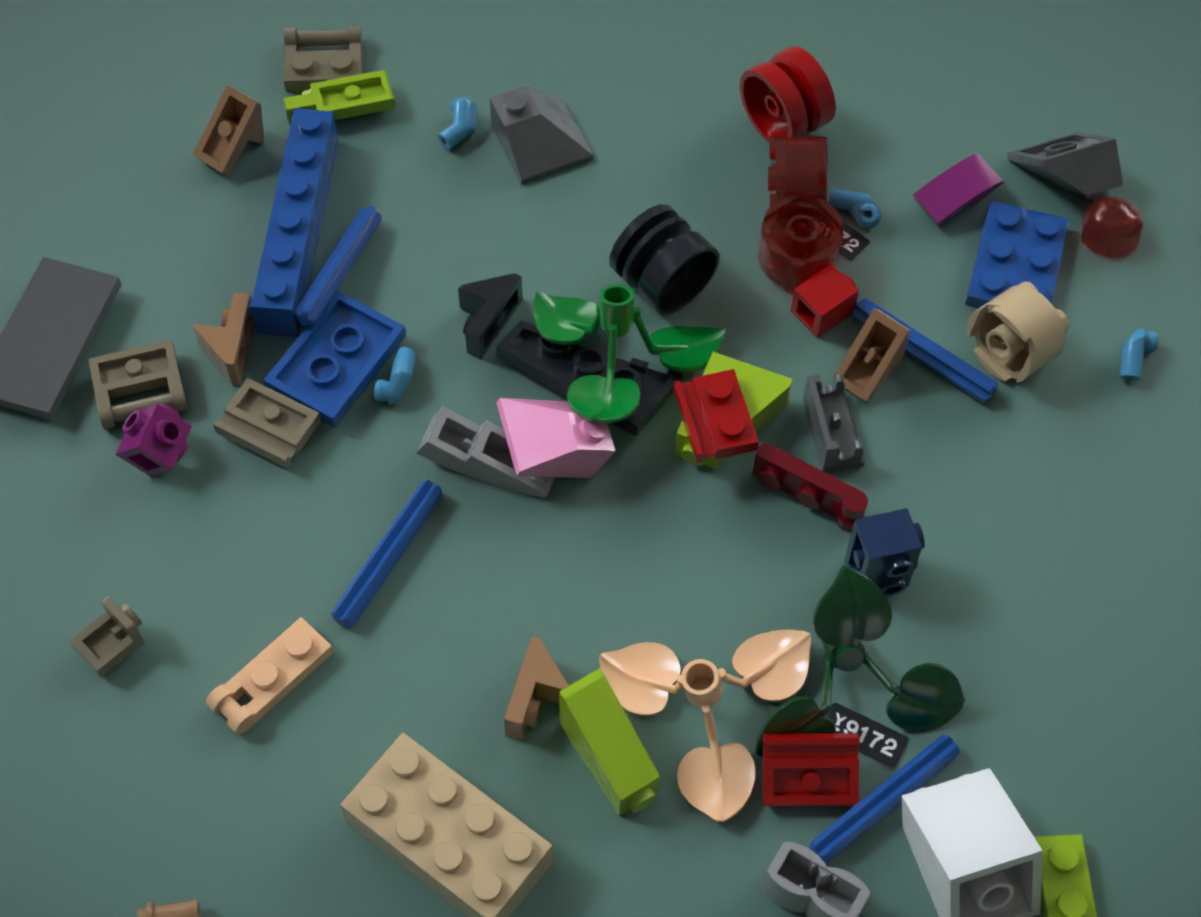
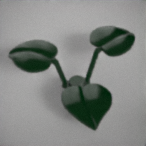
M843 565L833 584L820 599L813 614V628L821 639L828 655L822 660L825 668L822 705L818 707L815 700L809 696H799L784 702L770 715L760 730L756 740L755 751L756 754L763 758V734L836 733L834 722L825 716L831 710L834 668L850 672L865 664L887 690L895 694L886 706L887 716L895 725L908 731H927L947 723L963 708L965 698L958 678L950 669L940 664L925 663L913 667L904 674L900 686L894 684L871 659L862 641H873L886 633L892 620L891 605L883 591L869 577L850 566Z

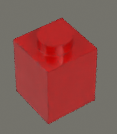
M831 263L794 288L790 312L816 338H819L851 316L856 306L859 290L849 275L842 274Z

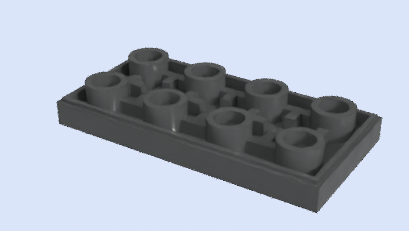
M47 257L42 258L0 335V406L53 420L122 286L118 276Z

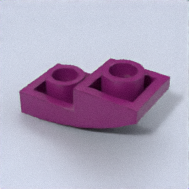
M977 152L935 177L915 192L913 197L937 227L940 228L966 206L969 205L972 208L1002 185L1003 180Z

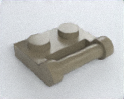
M361 25L349 26V30L297 31L296 27L284 28L283 82L285 91H306L311 89L310 84L362 74ZM349 45V49L298 51V47Z
M172 339L88 358L98 414L104 430L117 427V422L127 420L133 411L157 403L167 405L177 412L189 410ZM169 386L170 393L112 406L111 399Z

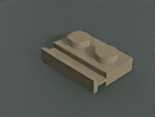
M247 378L225 407L224 415L220 420H216L213 426L217 434L288 469L291 465V459L296 453L299 454L321 423L319 412Z

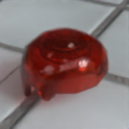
M1119 196L1099 197L1090 202L1085 208L1081 221V241L1095 254L1109 258L1125 257L1139 245L1143 231V215L1132 201Z

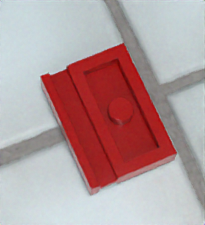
M734 369L693 377L690 382L681 383L680 380L674 382L673 392L696 464L702 463L703 459L710 457L720 459L758 449L759 441Z
M763 734L762 801L764 806L858 804V745H860L858 734Z

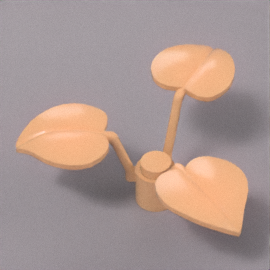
M786 629L761 633L747 639L737 648L732 658L734 670L743 679L727 674L723 668L717 669L712 662L705 659L691 661L684 667L681 674L680 663L675 653L667 646L655 642L636 643L616 651L601 653L599 655L600 669L607 678L622 708L631 714L638 716L658 715L666 708L669 693L679 694L683 689L688 701L695 707L702 708L710 748L698 747L689 751L679 764L677 781L683 797L691 806L715 822H726L737 815L748 802L755 785L756 769L754 760L744 745L734 742L719 747L711 707L717 704L722 697V682L739 688H746L751 684L753 693L763 701L782 702L795 696L806 682L809 672L812 638L809 632Z

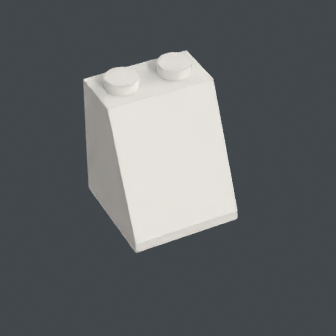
M990 768L972 774H965L956 779L931 787L920 788L914 792L902 795L903 830L939 917H1033L1040 914L1043 850Z

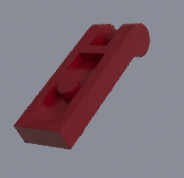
M763 441L755 454L752 475L757 477L766 487L775 490L780 489L796 497L805 507L819 509L837 518V524L842 530L852 532L855 520L864 518L868 505L866 494Z

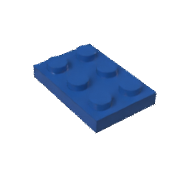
M990 200L965 305L980 308L1010 287L1025 281L1032 283L1038 292L1051 303L1069 219Z
M337 291L317 324L309 325L305 328L263 380L266 387L319 412L321 420L335 427L407 336L406 328L393 319Z

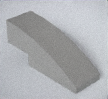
M444 406L431 418L416 452L435 463L466 476L498 487L542 498L548 495L555 478L516 476L503 428L488 420L480 426Z

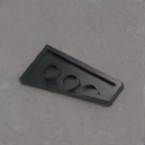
M521 320L497 345L496 357L566 397L569 386L580 377L599 375L606 378L608 349L594 344L592 347H583L577 344L561 345L552 343L539 334L535 325ZM633 357L630 362L616 358L614 379L624 378L635 381L640 389V403L633 414L613 424L637 437L674 393V382L679 380L681 382L683 374L668 369L667 374L648 368V362Z

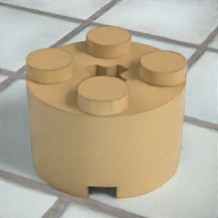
M1025 281L1010 287L975 310L968 319L967 333L968 338L974 335L978 347L973 349L979 362L989 373L1003 381L1013 378L1017 379L1016 382H1021L1062 353L1065 346V332L1069 329L1070 325L1063 311L1055 309L1032 283Z

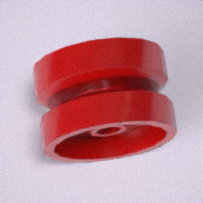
M799 46L787 47L773 55L768 62H761L746 70L740 77V95L748 118L757 132L776 148L791 146L801 140L807 132L817 131L829 124L835 117V96L828 76L819 62L808 51Z

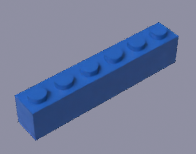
M294 108L250 306L258 334L299 337L301 323L295 318L294 312L309 289L339 142L333 111Z

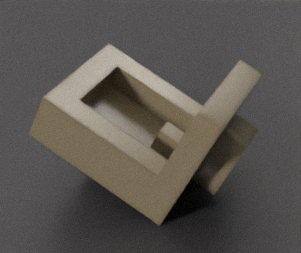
M109 596L101 601L106 612L69 640L73 648L100 678L145 643L137 629L142 624L137 614L127 603H123L119 607Z

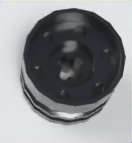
M659 204L637 216L623 230L610 253L609 266L620 277H623L624 281L631 288H638V294L659 315H670L684 308L704 290L716 272L720 254L699 232L691 231L688 222L684 218L679 217L670 205Z

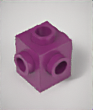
M157 403L140 410H135L124 423L123 431L125 435L115 455L150 477L173 470L175 463L182 458L187 450L188 442L186 439L192 426L179 418V413L167 405Z

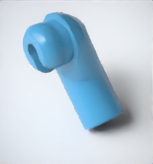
M468 97L456 98L451 102L450 110H453V124L438 134L441 145L447 150L454 148L477 129V107Z
M831 188L828 208L847 210L857 224L864 228L875 227L880 222L881 211L869 194Z
M1138 328L1128 337L1122 347L1121 379H1141L1144 352L1151 354L1158 347L1159 336L1155 331L1147 332L1145 328Z
M401 347L396 350L390 381L380 379L375 383L374 399L377 402H388L389 405L400 401L413 375L416 359L413 349Z

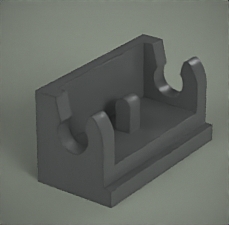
M840 374L835 375L833 384L822 387L819 375L807 376L803 396V404L819 464L824 472L864 467L865 463L862 444L858 440L845 394V383Z

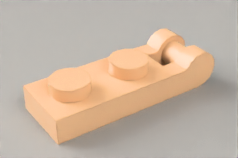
M300 617L226 684H221L213 689L207 696L205 704L215 714L222 713L228 719L227 726L236 735H241L249 730L334 653L332 645ZM245 693L251 701L247 705L240 706L236 700Z

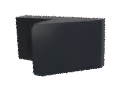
M513 273L459 286L460 309L470 314L463 328L468 354L482 360L523 300L522 276Z

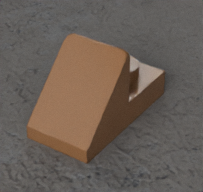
M227 84L193 155L220 173L231 175L247 141L262 144L264 142L261 104L232 85Z
M233 293L230 308H225L222 314V327L193 325L199 347L232 386H241L255 325L250 307L252 298L249 293Z
M531 636L504 717L505 736L522 741L524 740L527 727L535 728L540 716L542 701L559 705V691L569 686L541 638Z

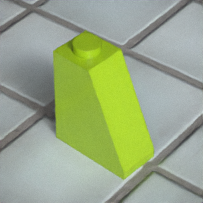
M712 352L703 375L731 369L735 370L756 433L787 407L793 379ZM682 420L676 434L675 455L682 457L692 465H706L714 469L728 458L715 459V457L703 459L702 463L696 464Z
M599 668L559 691L560 727L617 814L621 816L629 810L637 813L650 806L656 800L657 796L655 794L659 793L660 775L607 678Z

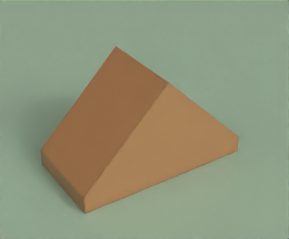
M873 308L835 375H842L845 388L865 402H868L902 363L911 330L879 309Z

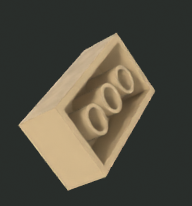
M403 732L340 804L345 821L349 826L466 917H510L553 863L552 844Z

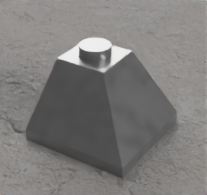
M526 85L490 97L491 128L521 185L593 160V153L562 98Z
M1075 132L1007 153L1008 161L1068 192L1084 195L1085 199L1088 200L1109 195V189L1123 185L1116 138Z

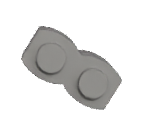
M783 842L767 869L762 885L764 892L776 904L791 911L804 912L807 917H859L871 893L865 883L854 874L840 868L827 867L815 852L793 842Z

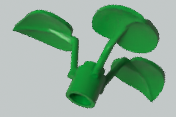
M615 284L603 288L599 294L600 303L598 304L581 298L551 296L539 291L536 292L534 298V323L539 334L547 341L561 345L577 344L584 339L586 334L595 335L600 327L609 335L606 378L599 375L580 377L573 381L567 392V401L570 408L588 421L614 423L624 420L635 412L640 403V389L635 381L624 378L614 379L617 337L626 335L634 322L648 352L651 355H659L660 363L664 367L677 371H696L706 367L712 352H718L725 338V328L688 326L666 327L649 335L641 318V308L634 307V292L624 285Z

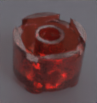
M770 136V161L776 160V163H772V166L768 167V191H776V193H770V217L826 216L828 197L827 137Z
M794 195L776 201L766 211L761 227L757 257L762 271L771 281L782 286L786 292L793 294L794 288L831 263L837 268L843 242V220L832 205L819 198L814 197L813 201L800 200V195Z

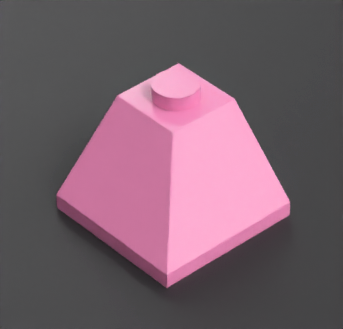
M499 398L496 402L516 476L592 478L615 452L607 423H598L594 420L588 421L582 418L570 408L567 401Z

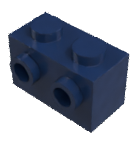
M908 508L856 519L846 551L845 563L847 566L869 577L878 585L885 596L898 594L909 586L914 569L918 566L920 552L925 547L922 528L919 523H913Z

